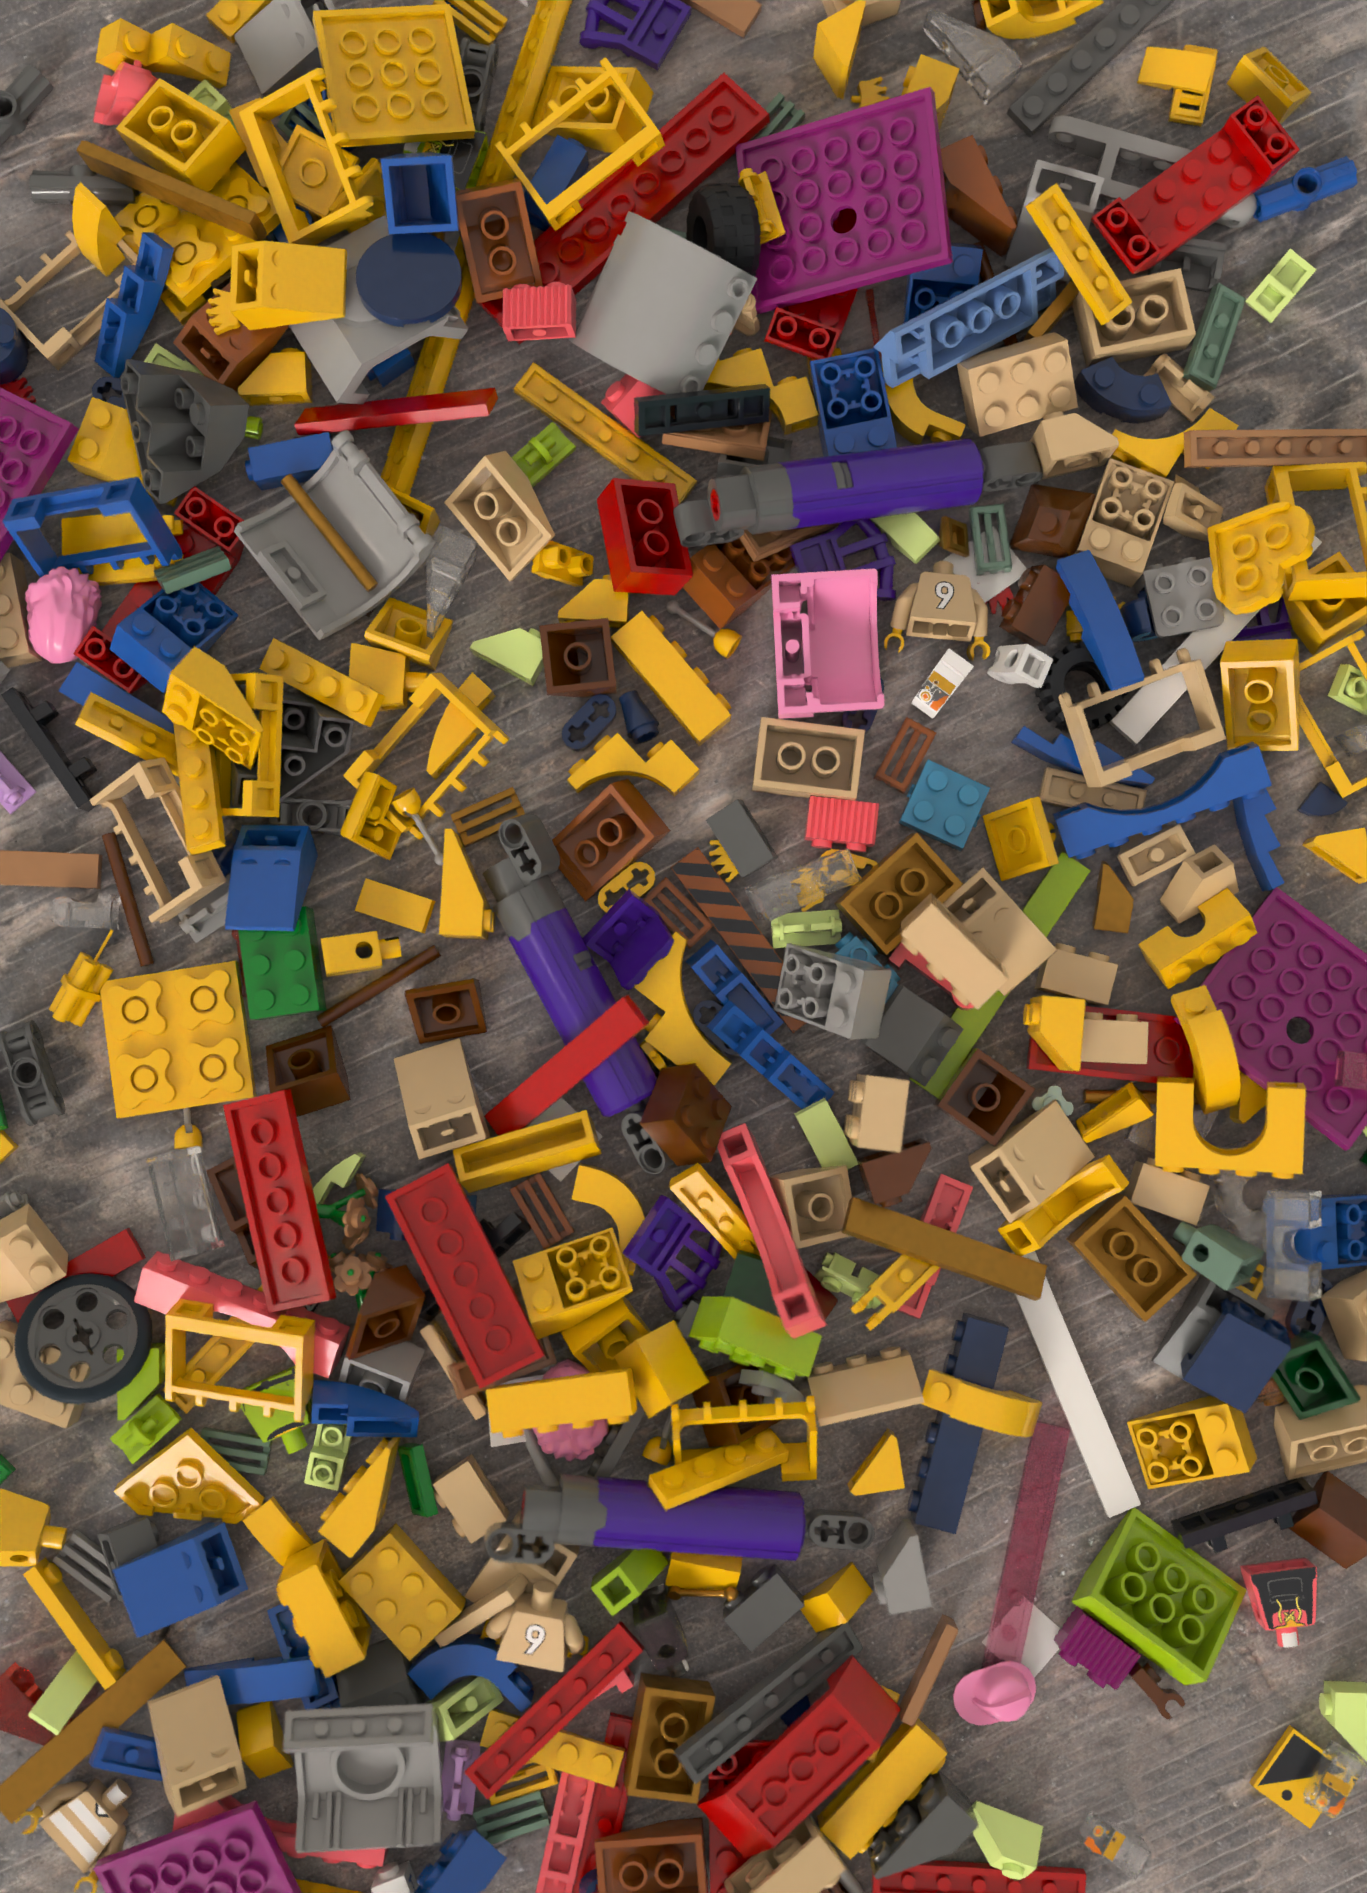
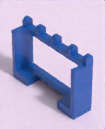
M139 477L12 499L3 520V524L40 578L49 574L51 569H56L59 566H63L66 569L79 568L83 574H92L94 571L93 565L110 563L114 570L123 569V560L140 557L145 565L154 563V555H156L164 567L169 566L171 559L179 560L183 556L181 547ZM98 507L104 517L130 512L147 542L58 557L39 528H41L46 516Z

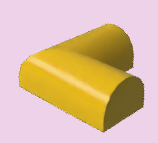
M365 771L340 830L343 837L387 860L391 859L402 833L392 822L385 819L397 786L378 774Z

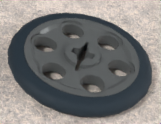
M94 1273L72 1275L56 1281L42 1290L26 1307L19 1320L15 1334V1357L20 1372L29 1385L47 1398L60 1403L77 1405L100 1401L113 1396L126 1387L141 1371L149 1356L153 1339L152 1320L148 1308L134 1302L136 1291L121 1280L108 1275ZM86 1295L95 1296L98 1301L97 1306L90 1312H82L78 1309L79 1300ZM53 1312L62 1313L64 1315V1322L59 1328L48 1329L45 1327L44 1322L49 1314ZM116 1312L124 1313L127 1316V1322L122 1328L112 1329L108 1327L107 1320L110 1315ZM76 1321H78L82 1331H85L87 1334L93 1333L89 1336V1345L93 1351L92 1355L89 1353L86 1345H83L81 1341L76 1342L79 1339V1331L75 1325ZM51 1346L59 1348L61 1354L55 1363L45 1364L41 1362L40 1357L43 1350ZM113 1346L121 1347L124 1350V1356L118 1363L109 1364L104 1361V1354L108 1348ZM78 1364H86L91 1370L88 1378L80 1382L72 1380L70 1377L71 1370Z

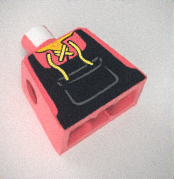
M1306 1558L1240 1566L1257 1622L1265 1630H1276L1278 1646H1298L1297 1627L1310 1626L1316 1621L1317 1567Z

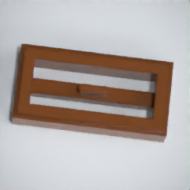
M906 717L874 779L886 783L885 785L893 787L898 792L904 794L937 733ZM911 727L915 731L890 776L884 774L908 728ZM922 733L927 737L901 783L896 779Z
M666 877L643 899L659 912L665 925L673 933L677 931L688 939L686 946L689 949L713 927V924ZM665 887L704 925L700 930L661 892ZM655 897L694 934L691 939L652 902Z
M541 1172L510 1189L511 1194L544 1250L575 1232ZM535 1182L540 1186L564 1228L561 1232L557 1230L533 1189L532 1184ZM523 1189L528 1193L552 1235L549 1239H547L520 1191Z

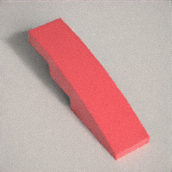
M940 1174L920 1221L957 1233L973 1187ZM941 1267L897 1311L920 1319L931 1287L935 1285Z
M561 1772L535 1893H572L595 1787L594 1781Z

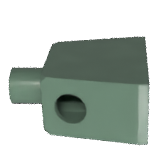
M1182 1221L1173 1234V1239L1186 1247L1182 1255L1183 1262L1226 1291L1248 1283L1265 1253L1256 1246L1214 1224L1196 1229Z

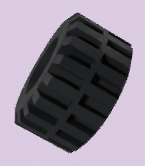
M1079 642L1076 646L1072 643L1065 646L1061 651L1059 650L1052 657L1053 662L1042 688L1035 690L1036 697H1040L1041 700L1037 704L1040 711L1045 709L1048 714L1044 718L1049 723L1052 720L1058 723L1056 728L1061 731L1068 728L1059 702V695L1066 693L1064 680L1067 673L1071 671L1086 672L1095 679L1101 693L1110 690L1084 642ZM1129 692L1083 709L1090 732L1096 728H1101L1118 714V711L1123 708L1126 702L1124 697Z

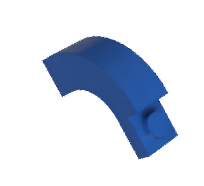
M464 1634L445 1647H440L438 1643H435L412 1662L407 1673L431 1700L453 1680L470 1675L483 1677L491 1681L521 1713L532 1703L534 1694L532 1690L533 1684L530 1679L521 1671L516 1673L515 1669L518 1667V1664L496 1660L499 1645L495 1644L496 1640L485 1637L483 1640L480 1639L481 1635Z

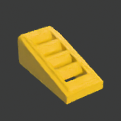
M1187 44L1183 50L1213 55L1215 59L1204 95L1182 93L1183 90L1174 88L1168 121L1201 127L1208 103L1218 50ZM1180 103L1195 105L1198 107L1196 111L1185 108H1179Z
M1131 1082L1077 1119L1076 1124L1082 1139L1089 1143L1144 1121L1153 1116L1154 1113L1147 1099Z

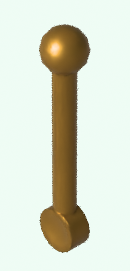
M670 1586L667 1595L673 1600H679L681 1597H726L729 1601H733L738 1597V1590L732 1586L726 1590L681 1589L678 1586Z

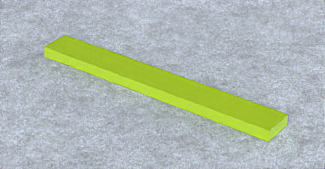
M1063 851L1057 856L1059 864L1049 868L1022 909L1045 937L1048 936L1091 871L1072 857L1069 858ZM998 990L978 1010L974 1008L968 1011L956 1007L950 1018L964 1029L956 1043L951 1047L926 1086L911 1078L909 1080L934 1097L939 1098L1008 994L1004 996Z

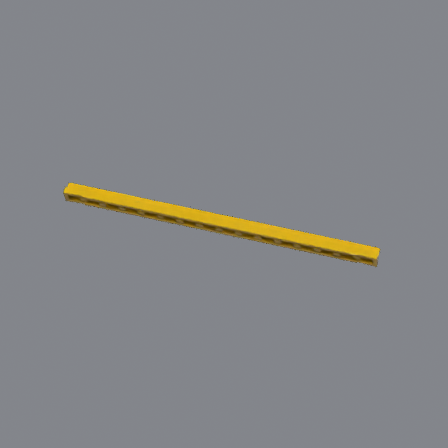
M572 0L537 1L535 12L531 17L476 186L514 178L515 174L494 144L500 140L508 149L525 135L519 125L523 121L529 127L532 124L535 110L541 97L540 94H542L543 86L550 70L549 67L554 58L553 55H555L554 51L558 47L557 43H559L558 40L563 31V24H565ZM521 154L515 161L517 165L519 164L520 156H522ZM459 235L454 253L461 267L462 290L454 306L459 310L460 317L466 325L467 318L469 317L468 314L470 313L469 310L474 301V291ZM436 336L425 338L406 397L444 392L443 389L448 380L447 377H449L451 365H453L452 361H454L461 339ZM433 422L396 426L387 453L388 458L380 476L388 486L406 495H410L412 484H414L413 480H415L416 472H418L417 468H419L420 460H422L421 456H423L424 448H426L425 444H427L428 436H430L429 432H431L430 429L432 424H434Z

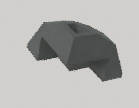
M126 359L125 373L121 375V389L145 489L159 504L167 503L223 469L245 436L249 404L234 389L201 374Z
M238 685L240 692L246 700V685ZM283 690L280 802L349 753L354 719L313 698ZM252 710L259 721V710ZM258 752L254 767L251 770L242 764L231 761L233 807L242 808L243 780L257 781Z

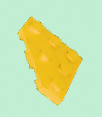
M189 1428L121 1480L113 1491L138 1515L153 1516L154 1512L170 1513L176 1519L202 1521L203 1517L222 1518V1522L228 1524L239 1523L258 1509L265 1498L193 1428Z

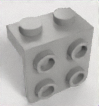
M1188 557L1177 561L1175 565L1163 567V564H1155L1144 568L1143 574L1134 585L1136 594L1143 590L1146 591L1154 631L1157 637L1166 638L1214 628L1224 622L1221 602L1216 598L1213 589V566L1210 557L1199 560L1196 557Z

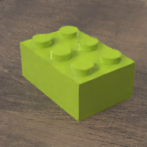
M702 1296L689 1333V1337L700 1341L698 1347L716 1354L719 1351L730 1354L729 1360L743 1366L751 1364L760 1367L759 1371H765L788 1380H794L795 1376L809 1377L822 1339V1335L815 1332H810L793 1339L785 1330L780 1317L734 1297Z

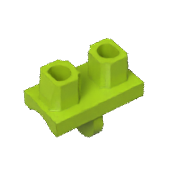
M552 422L536 437H532L511 458L528 477L533 488L576 450V446Z
M157 1394L109 1439L134 1464L177 1425L182 1418L160 1394Z

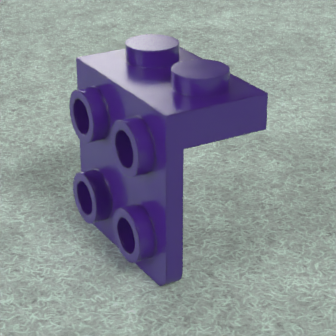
M630 889L582 938L585 945L611 964L620 985L626 990H630L635 985L641 983L645 979L647 972L656 962L668 955L674 943V939L659 912Z

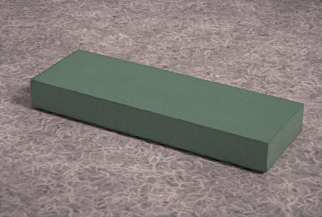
M1221 283L1214 285L1211 289L1183 371V378L1190 379L1194 384L1209 392L1216 389L1246 300L1245 297Z

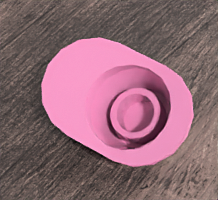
M1011 1660L972 1671L963 1676L956 1684L953 1693L954 1707L960 1717L968 1723L978 1726L991 1725L1001 1721H1016L1024 1716L1034 1700L1036 1692L1035 1678L1026 1666Z

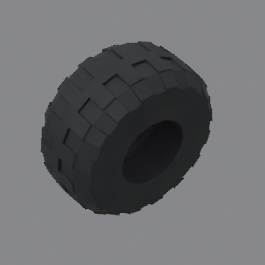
M714 183L702 186L701 189L694 193L689 203L686 220V240L755 277L761 253V230L758 211L752 195L736 183Z

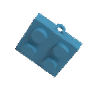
M927 760L916 785L912 784L906 796L909 797V800L898 823L961 851L972 828L977 826V822L981 817L979 812L990 788L931 760Z

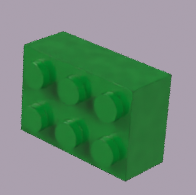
M307 906L301 908L294 931L238 930L250 1020H263L327 1010L314 911L312 908Z

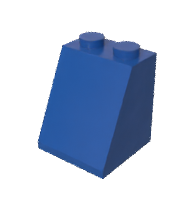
M433 152L394 154L381 159L389 234L459 231L452 155Z

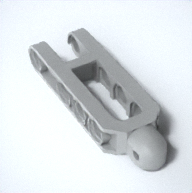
M1070 116L1055 117L1052 120L1048 133V140L1051 139L1060 145L1074 148L1076 153L1099 159L1095 175L1105 177L1095 208L1098 210H1102L1118 197L1124 201L1141 189L1111 180L1116 160L1138 166L1140 171L1145 172L1146 169L1162 173L1192 151ZM1254 194L1247 197L1214 223L1232 228L1246 225L1257 208V200Z

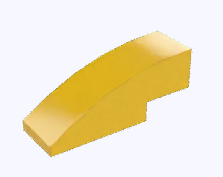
M80 182L75 187L72 222L74 236L82 254L108 277L125 259V256L116 245L125 236V233L108 208Z
M473 672L459 687V690L481 711L496 697L493 691ZM451 701L439 722L429 752L426 771L435 780L482 732Z

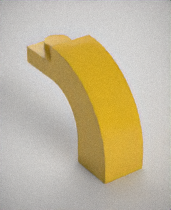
M980 0L986 26L993 34L1006 39H1028L1051 34L1076 24L1075 17L1103 4L1104 1Z
M913 378L894 388L885 383L893 427L905 439L918 445L921 444L924 435L930 436L933 442L958 440L961 438L966 424L927 408L917 397Z
M1206 985L1173 994L1171 1003L1186 1035L1192 1055L1194 1093L1204 1115L1237 1105L1241 1092L1240 1072L1234 1044L1221 1009H1216Z
M580 1163L571 1200L599 1206L611 1215L618 1228L619 1248L622 1254L646 1218L642 1204L634 1191L615 1174L599 1167ZM622 1254L627 1273L633 1276L636 1264Z
M929 1369L922 1392L924 1403L921 1404L949 1414V1417L978 1427L1013 1436L1030 1437L1033 1436L1043 1402L1011 1390L999 1391L986 1388L935 1369Z

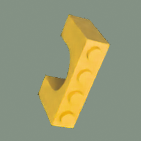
M1158 1077L1155 1166H1162V1170L1166 1172H1183L1184 1168H1199V1173L1210 1175L1220 1174V1170H1235L1236 1175L1245 1177L1257 1176V1172H1272V1177L1291 1179L1294 1178V1174H1303L1306 1096L1304 1083L1267 1081L1266 1119L1261 1133L1253 1142L1244 1147L1224 1149L1207 1142L1195 1126L1193 1119L1194 1078Z

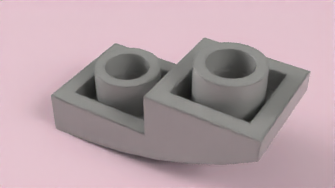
M741 1370L739 1383L751 1386V1393L765 1396L763 1404L775 1403V1398L781 1397L782 1403L806 1401V1398L796 1388L773 1374L758 1370Z

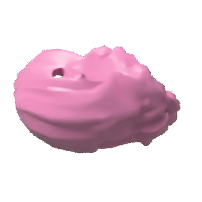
M59 566L56 569H51L49 574L39 578L36 583H30L28 590L25 592L29 641L35 652L52 664L66 663L78 658L73 653L92 626H97L98 613L102 607V602L100 601L102 597L100 595L101 590L98 589L99 584L96 581L88 580L89 574H79L77 568L68 570L63 566Z
M566 1359L551 1367L543 1375L542 1379L591 1372L585 1366ZM606 1418L593 1420L594 1426L573 1429L572 1423L558 1425V1431L538 1433L537 1428H533V1432L537 1435V1444L542 1446L541 1449L544 1453H554L555 1459L565 1457L567 1461L571 1462L575 1458L585 1460L589 1455H592L594 1448L598 1447L603 1437L608 1435L609 1428Z

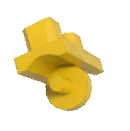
M550 540L533 558L531 572L544 579H553L575 587L582 586L583 577L592 575L594 558L591 554Z

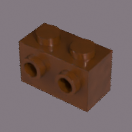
M1043 564L1031 566L1021 575L1018 581L1020 588L1015 598L1009 600L1002 611L1003 620L999 626L1032 647L1046 646L1070 598V593L1059 573Z

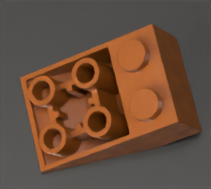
M970 135L941 149L948 218L1002 257L1006 255L1017 228V217L1011 206L1007 207L1002 197L1003 189L1000 180L996 175L992 176L987 166L988 157L984 147L977 145L973 135Z
M231 282L222 290L230 292ZM207 302L190 317L173 343L205 377L238 392V387L266 359L290 325L249 330L240 322L241 326L239 328L216 335L214 328L219 326H211L209 323V319H213L215 316L210 317L206 313L207 309L216 306H211Z
M738 538L731 542L707 545L691 556L693 577L683 588L711 620L722 629L743 614L772 588L771 575L788 574L796 565L790 547L753 562Z

